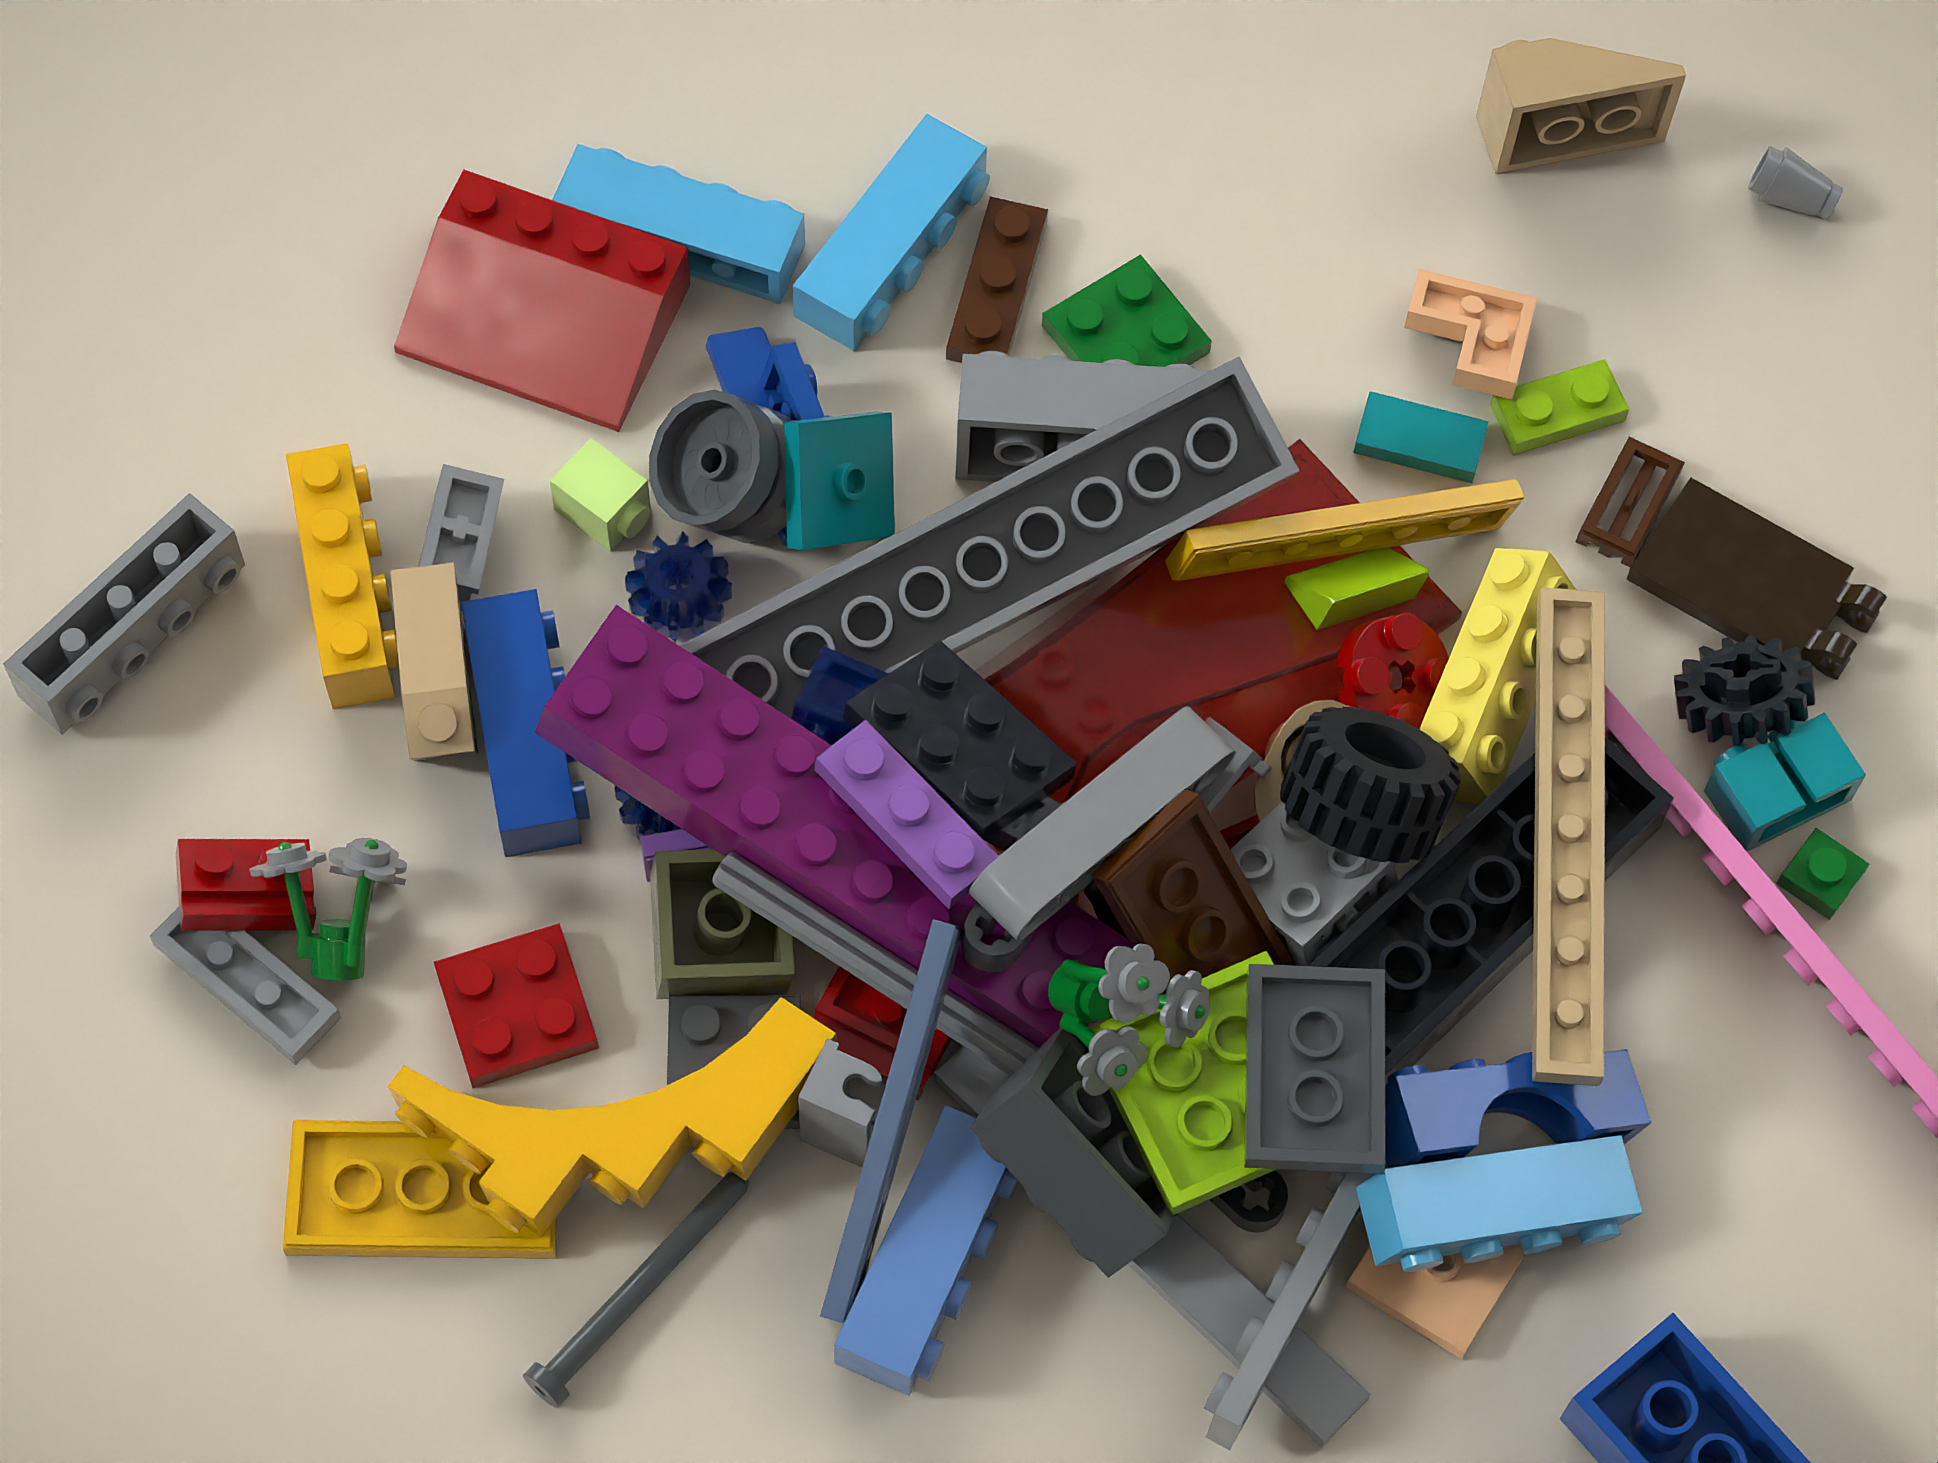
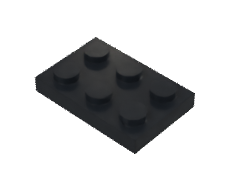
M941 640L845 703L842 719L853 729L867 720L984 841L1070 782L1074 777L1077 763Z

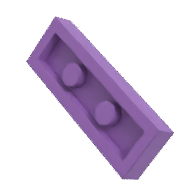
M867 720L863 721L816 758L814 770L948 909H951L969 894V889L973 882L998 857L988 844Z

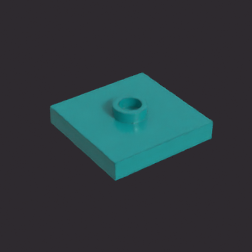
M875 411L784 422L788 548L807 550L888 538L894 535L892 412Z

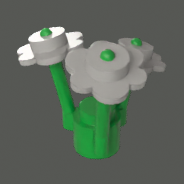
M358 838L348 843L346 848L337 847L329 851V861L338 866H330L329 872L358 878L351 920H323L320 922V932L314 934L312 933L299 871L310 869L317 863L326 861V853H317L315 850L306 851L304 843L290 844L288 842H282L279 847L268 850L266 852L268 861L250 868V874L252 877H274L284 874L298 934L297 958L312 959L311 975L320 979L355 980L363 978L365 969V932L375 881L405 885L406 879L396 877L395 874L405 873L407 863L404 860L398 859L399 853L391 848L390 845L373 838Z
M1137 944L1133 949L1125 946H1115L1106 955L1105 969L1090 967L1070 959L1063 962L1051 978L1048 997L1050 1004L1055 1010L1064 1013L1060 1021V1028L1077 1036L1089 1048V1053L1083 1055L1077 1064V1070L1084 1076L1082 1080L1083 1089L1089 1095H1101L1110 1087L1115 1090L1124 1088L1134 1076L1136 1070L1145 1063L1148 1056V1050L1143 1043L1138 1041L1139 1034L1134 1028L1124 1027L1118 1033L1113 1029H1103L1095 1034L1088 1027L1089 1024L1107 1020L1111 1016L1118 1021L1130 1022L1139 1013L1152 1015L1157 1009H1161L1160 1023L1163 1027H1166V1044L1178 1048L1184 1043L1186 1037H1195L1198 1030L1203 1027L1209 1014V992L1205 986L1201 985L1202 977L1198 971L1190 970L1185 976L1175 975L1170 981V973L1167 966L1160 961L1154 960V951L1152 947L1146 944ZM1167 988L1166 995L1160 994Z

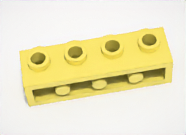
M1495 548L1420 726L1421 731L1431 736L1432 739L1449 751L1448 755L1454 758L1460 767L1458 772L1461 774V782L1453 801L1481 804L1503 783L1536 703L1537 597L1540 588L1576 590L1550 551Z

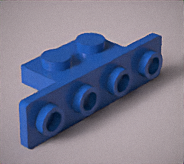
M761 327L713 334L708 337L705 347L723 392L736 395L754 402L756 405L785 414L792 421L830 417L829 415L824 416L817 398L815 373L809 364L804 365L795 342L775 345L771 348L766 333ZM786 526L777 532L784 546H787Z

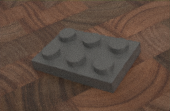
M1249 964L1246 998L1244 1168L1383 1173L1385 1168L1384 969Z

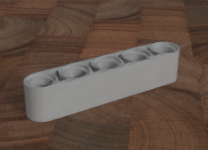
M1189 706L1183 707L998 856L973 882L969 889V894L1017 941L1024 939L1094 881L1091 874L1184 789L1199 794L1207 788L1231 763L1236 751Z

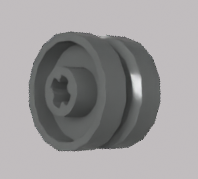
M715 389L690 395L673 407L659 426L649 454V482L657 504L673 520L733 540L749 543L770 538L787 526L784 422L792 420L785 414Z

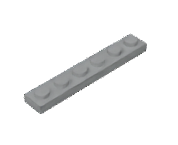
M1332 1172L1325 1188L1334 1192L1335 1195L1326 1211L1316 1206L1310 1211L1296 1239L1297 1243L1305 1247L1296 1266L1285 1260L1281 1264L1265 1296L1275 1301L1274 1306L1265 1321L1256 1316L1252 1317L1235 1350V1353L1245 1357L1234 1377L1225 1372L1221 1373L1205 1403L1204 1409L1214 1414L1206 1438L1231 1450L1361 1211L1356 1187L1377 1173Z

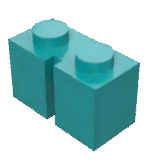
M1825 712L1806 722L1790 720V734L1783 735L1773 730L1768 735L1770 743L1758 744L1752 748H1749L1746 743H1742L1741 746H1734L1728 749L1714 761L1715 768L1704 792L1731 834L1747 852L1852 801L1864 780L1865 772Z

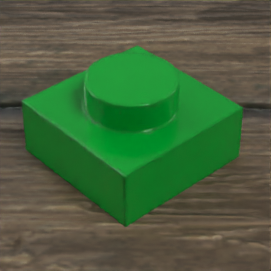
M1815 828L1781 873L1776 884L1828 920H1831L1870 864L1818 828Z

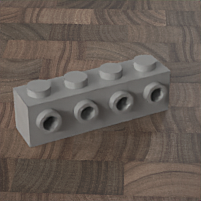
M191 493L185 496L3 663L18 697L61 735L75 723H82L88 720L99 709L103 697L122 679L127 680L138 674L147 663L150 653L168 636L174 637L183 632L193 620L195 611L213 594H221L235 583L241 568L245 566L235 531Z

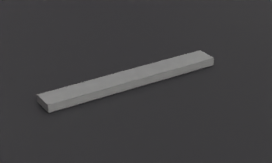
M962 1046L934 1073V1081L965 1111L975 1118L979 1116L989 1098L1011 1077L965 1046ZM1177 1214L1167 1236L1132 1260L1128 1265L1239 1369L1245 1357L1235 1353V1350L1253 1316L1265 1321L1274 1303L1265 1297L1256 1286ZM1299 1327L1295 1330L1262 1391L1321 1448L1368 1401L1370 1396L1367 1390Z

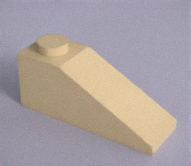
M455 563L390 570L409 759L415 761L478 753Z

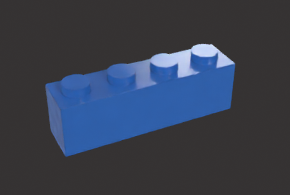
M537 589L463 601L461 606L499 832L505 857L582 844L578 821L590 819L584 781L571 783L567 764L577 762V760L535 733L544 706L565 678L563 666L550 668L547 651L548 649L560 647L553 610L540 611Z

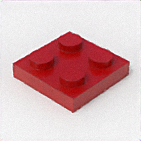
M560 923L434 961L435 970L472 1088L599 1049L595 1030Z

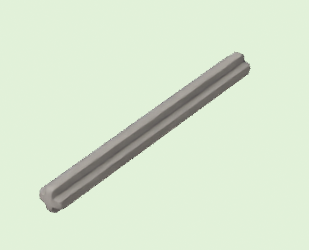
M730 852L722 860L712 879L713 884L717 888L908 1009L918 973L917 968L736 852ZM947 988L936 1027L938 1030L1010 1076L1040 1048Z

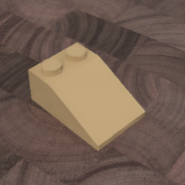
M1553 38L1531 42L1516 40L1502 47L1492 49L1476 118L1495 173L1500 174L1665 142L1686 73L1683 65Z

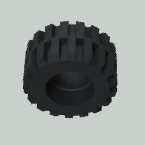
M1344 706L1343 708L1329 707L1323 708L1322 712H1314L1306 721L1281 784L1279 794L1280 800L1285 804L1284 809L1289 816L1298 821V825L1305 831L1331 847L1372 861L1409 863L1410 859L1420 860L1424 858L1427 852H1431L1461 782V774L1458 772L1460 767L1456 760L1448 755L1449 751L1440 743L1407 722L1372 710Z

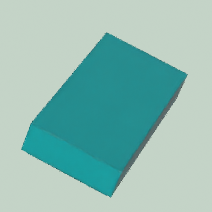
M1369 391L1353 453L1473 483L1489 421Z

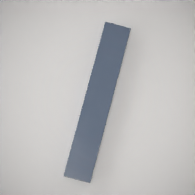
M933 919L820 1317L844 1323L864 1282L962 939L963 930H961V926Z

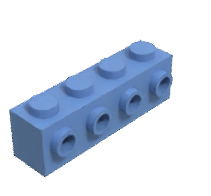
M947 1105L943 1109L834 1344V1362L836 1365L910 1396L918 1377L929 1381L933 1375L944 1348V1342L937 1340L936 1336L945 1317L957 1320L963 1309L972 1282L963 1279L972 1257L975 1256L984 1260L992 1245L999 1222L990 1219L1000 1196L1011 1200L1019 1185V1181L1003 1163L995 1161L985 1152L979 1137L970 1129L977 1118Z

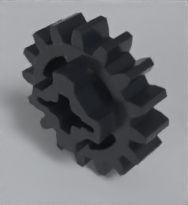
M1749 635L1745 642H1736L1735 644L1729 637L1723 638L1722 649L1715 651L1706 646L1700 647V661L1684 659L1682 662L1683 674L1674 676L1679 719H1687L1688 731L1692 734L1706 729L1708 742L1715 743L1726 735L1731 736L1733 746H1741L1744 739L1754 737L1760 744H1764L1768 740L1767 732L1772 730L1788 735L1791 733L1790 720L1805 722L1808 719L1807 706L1815 705L1816 701L1811 662L1801 661V651L1797 647L1782 652L1781 639L1778 638L1770 640L1765 646L1758 645L1756 635Z

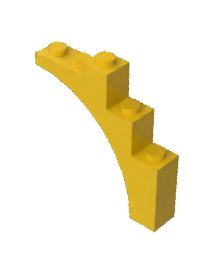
M780 997L745 1037L704 1068L657 1091L608 1105L557 1110L499 1105L450 1090L403 1065L387 1087L399 1107L395 1115L406 1126L426 1138L432 1130L452 1143L448 1149L449 1153L473 1172L481 1174L486 1167L489 1168L479 1181V1184L487 1200L490 1202L486 1207V1211L493 1218L515 1233H519L522 1227L526 1226L542 1237L589 1173L593 1174L589 1180L590 1184L611 1201L622 1205L625 1199L628 1198L644 1209L689 1147L693 1145L695 1148L692 1151V1155L706 1168L722 1177L730 1170L746 1181L799 1109L798 1096L826 1040L830 1039L837 1042V1037L834 1031Z

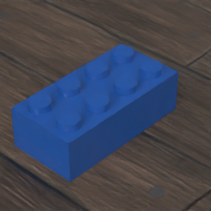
M1671 1313L1572 1397L1560 1417L1563 1424L1598 1463H1811L1674 1313Z

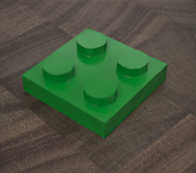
M1141 254L1042 313L1043 328L1072 361L1103 363L1108 360L1119 359L1140 366L1166 367L1171 364L1191 365L1209 354L1212 340Z

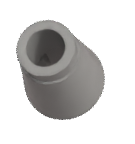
M1769 146L1765 151L1748 186L1749 190L1759 194V201L1818 216L1825 220L1832 214L1843 191L1842 187L1834 184L1832 180L1786 147L1783 151H1780L1772 146Z

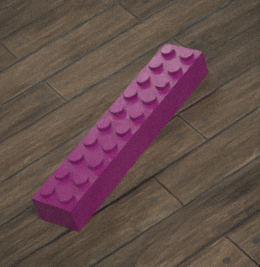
M615 605L543 708L535 730L537 735L725 857L730 852H736L918 970L933 919L961 926V930L964 929L967 916L977 901L968 894L951 909H948L814 770L816 758L832 745L618 605ZM1069 901L1038 927L1019 959L1010 968L1003 971L986 972L975 968L966 960L962 953L960 942L948 989L1036 1046L1041 1047L1060 1029V1021L1064 1014L1055 1010L1050 1004L1048 997L1051 978L1063 962L1070 959L1090 967L1105 969L1106 955L1115 946H1125L1133 949V946L1129 939ZM998 923L991 934L988 936L982 935L981 941L986 945L992 946L996 940L1004 939L1005 928ZM1098 1021V1022H1096V1023H1091V1024H1089L1088 1027H1092V1026H1094V1025H1096V1024H1098V1023H1101V1022H1103V1021ZM1073 1035L1079 1041V1043L1089 1052L1088 1047L1077 1036Z

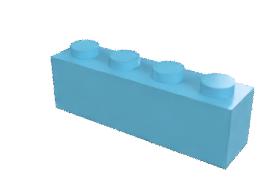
M926 114L793 284L794 317L852 351L856 350L867 334L875 336L887 321L891 311L890 304L901 290L909 292L917 283L924 268V259L934 247L941 249L949 241L957 225V216L967 204L970 206L976 205L985 193L990 180V175L986 173L987 147L933 116Z
M577 144L552 199L553 201L688 248L690 276L781 304L805 247L804 213L795 211L789 205L776 200L765 202L742 195L730 186L722 183L707 184L687 178L667 166L657 165L652 167L635 162L608 148L593 149Z
M1621 1135L1387 1168L1383 1170L1382 1174L1377 1173L1356 1187L1375 1266L1401 1263L1403 1272L1429 1269L1442 1264V1256L1460 1253L1464 1263L1488 1260L1503 1254L1502 1247L1521 1244L1524 1254L1543 1252L1562 1245L1561 1238L1577 1235L1580 1236L1582 1245L1601 1243L1619 1237L1621 1235L1619 1226L1643 1213Z

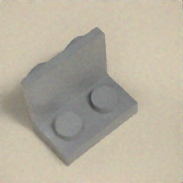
M1281 801L1231 849V852L1275 930L1285 937L1288 952L1295 965L1308 966L1394 886L1398 879L1394 862L1372 861L1331 847L1298 825L1299 822L1290 817L1284 809L1285 804Z

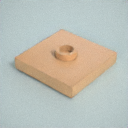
M1521 1244L1502 1247L1503 1254L1488 1260L1464 1263L1460 1253L1442 1256L1443 1263L1438 1266L1421 1271L1403 1272L1401 1263L1375 1266L1371 1247L1369 1246L1347 1281L1345 1288L1462 1360L1526 1254L1523 1253Z

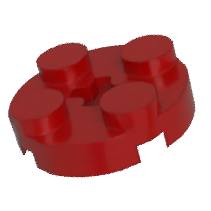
M1405 612L1363 621L1348 634L1338 654L1337 669L1344 668L1343 681L1345 689L1338 690L1340 703L1350 707L1380 712L1420 729L1449 660L1443 642L1429 625L1411 613ZM1390 665L1398 667L1401 672V689L1392 691L1389 686L1393 679L1391 672L1388 670Z

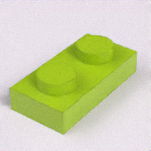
M1606 359L1515 387L1512 400L1493 395L1490 403L1513 456L1624 422L1629 412V407Z

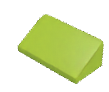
M1386 547L1368 550L1289 575L1285 578L1284 583L1312 624L1319 630L1414 599L1429 576V571L1423 565Z

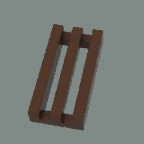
M1628 437L1575 542L1587 547L1589 542L1600 547L1598 553L1608 558L1611 553L1622 557L1621 564L1631 567L1665 505L1685 462L1632 437ZM1636 456L1645 460L1608 532L1598 528L1597 526L1633 457ZM1656 466L1666 470V473L1633 537L1628 542L1620 538Z

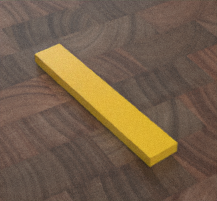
M1511 479L1190 529L1185 531L1165 560L1171 579L1182 581L1498 530L1521 504L1524 495L1518 480Z

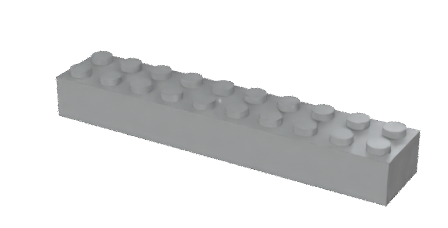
M1239 356L679 646L805 728L835 712L837 714L844 712L845 703L939 640L956 654L1182 537L1186 530L1200 528L1294 479L1299 469Z

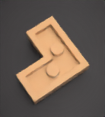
M1419 269L1404 328L1463 342L1452 385L1512 400L1537 297Z

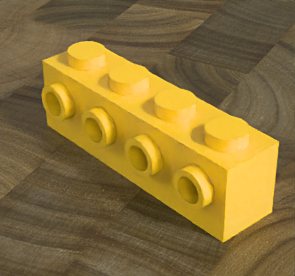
M348 443L286 454L322 675L332 709L395 698L390 669L399 667L395 629L384 631L381 613L392 611L385 574L374 575L371 558L382 556L376 520H364L361 504L373 501L366 464L354 466Z

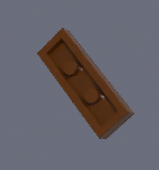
M990 196L946 346V360L962 363L963 354H980L986 351H998L1010 356L1047 225L1048 209Z

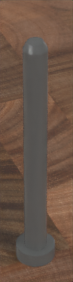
M733 1172L727 1173L545 1367L538 1362H534L523 1374L524 1380L533 1391L549 1405L558 1408L570 1395L565 1387L567 1382L747 1192L749 1180L745 1181Z

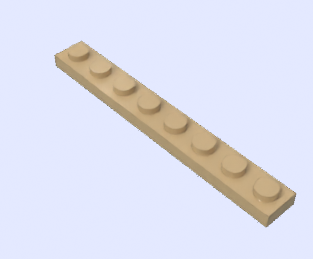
M1541 587L1537 597L1532 1081L1600 1086L1604 1078L1605 592Z

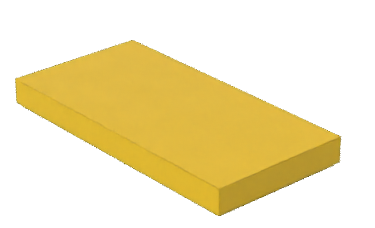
M293 1120L283 1237V1251L286 1256L556 1259L558 1216L542 1237L526 1226H523L519 1233H515L502 1225L486 1211V1207L490 1202L487 1200L479 1184V1181L489 1168L486 1167L481 1174H477L464 1166L449 1153L448 1149L452 1143L433 1130L426 1138L410 1129L402 1121Z

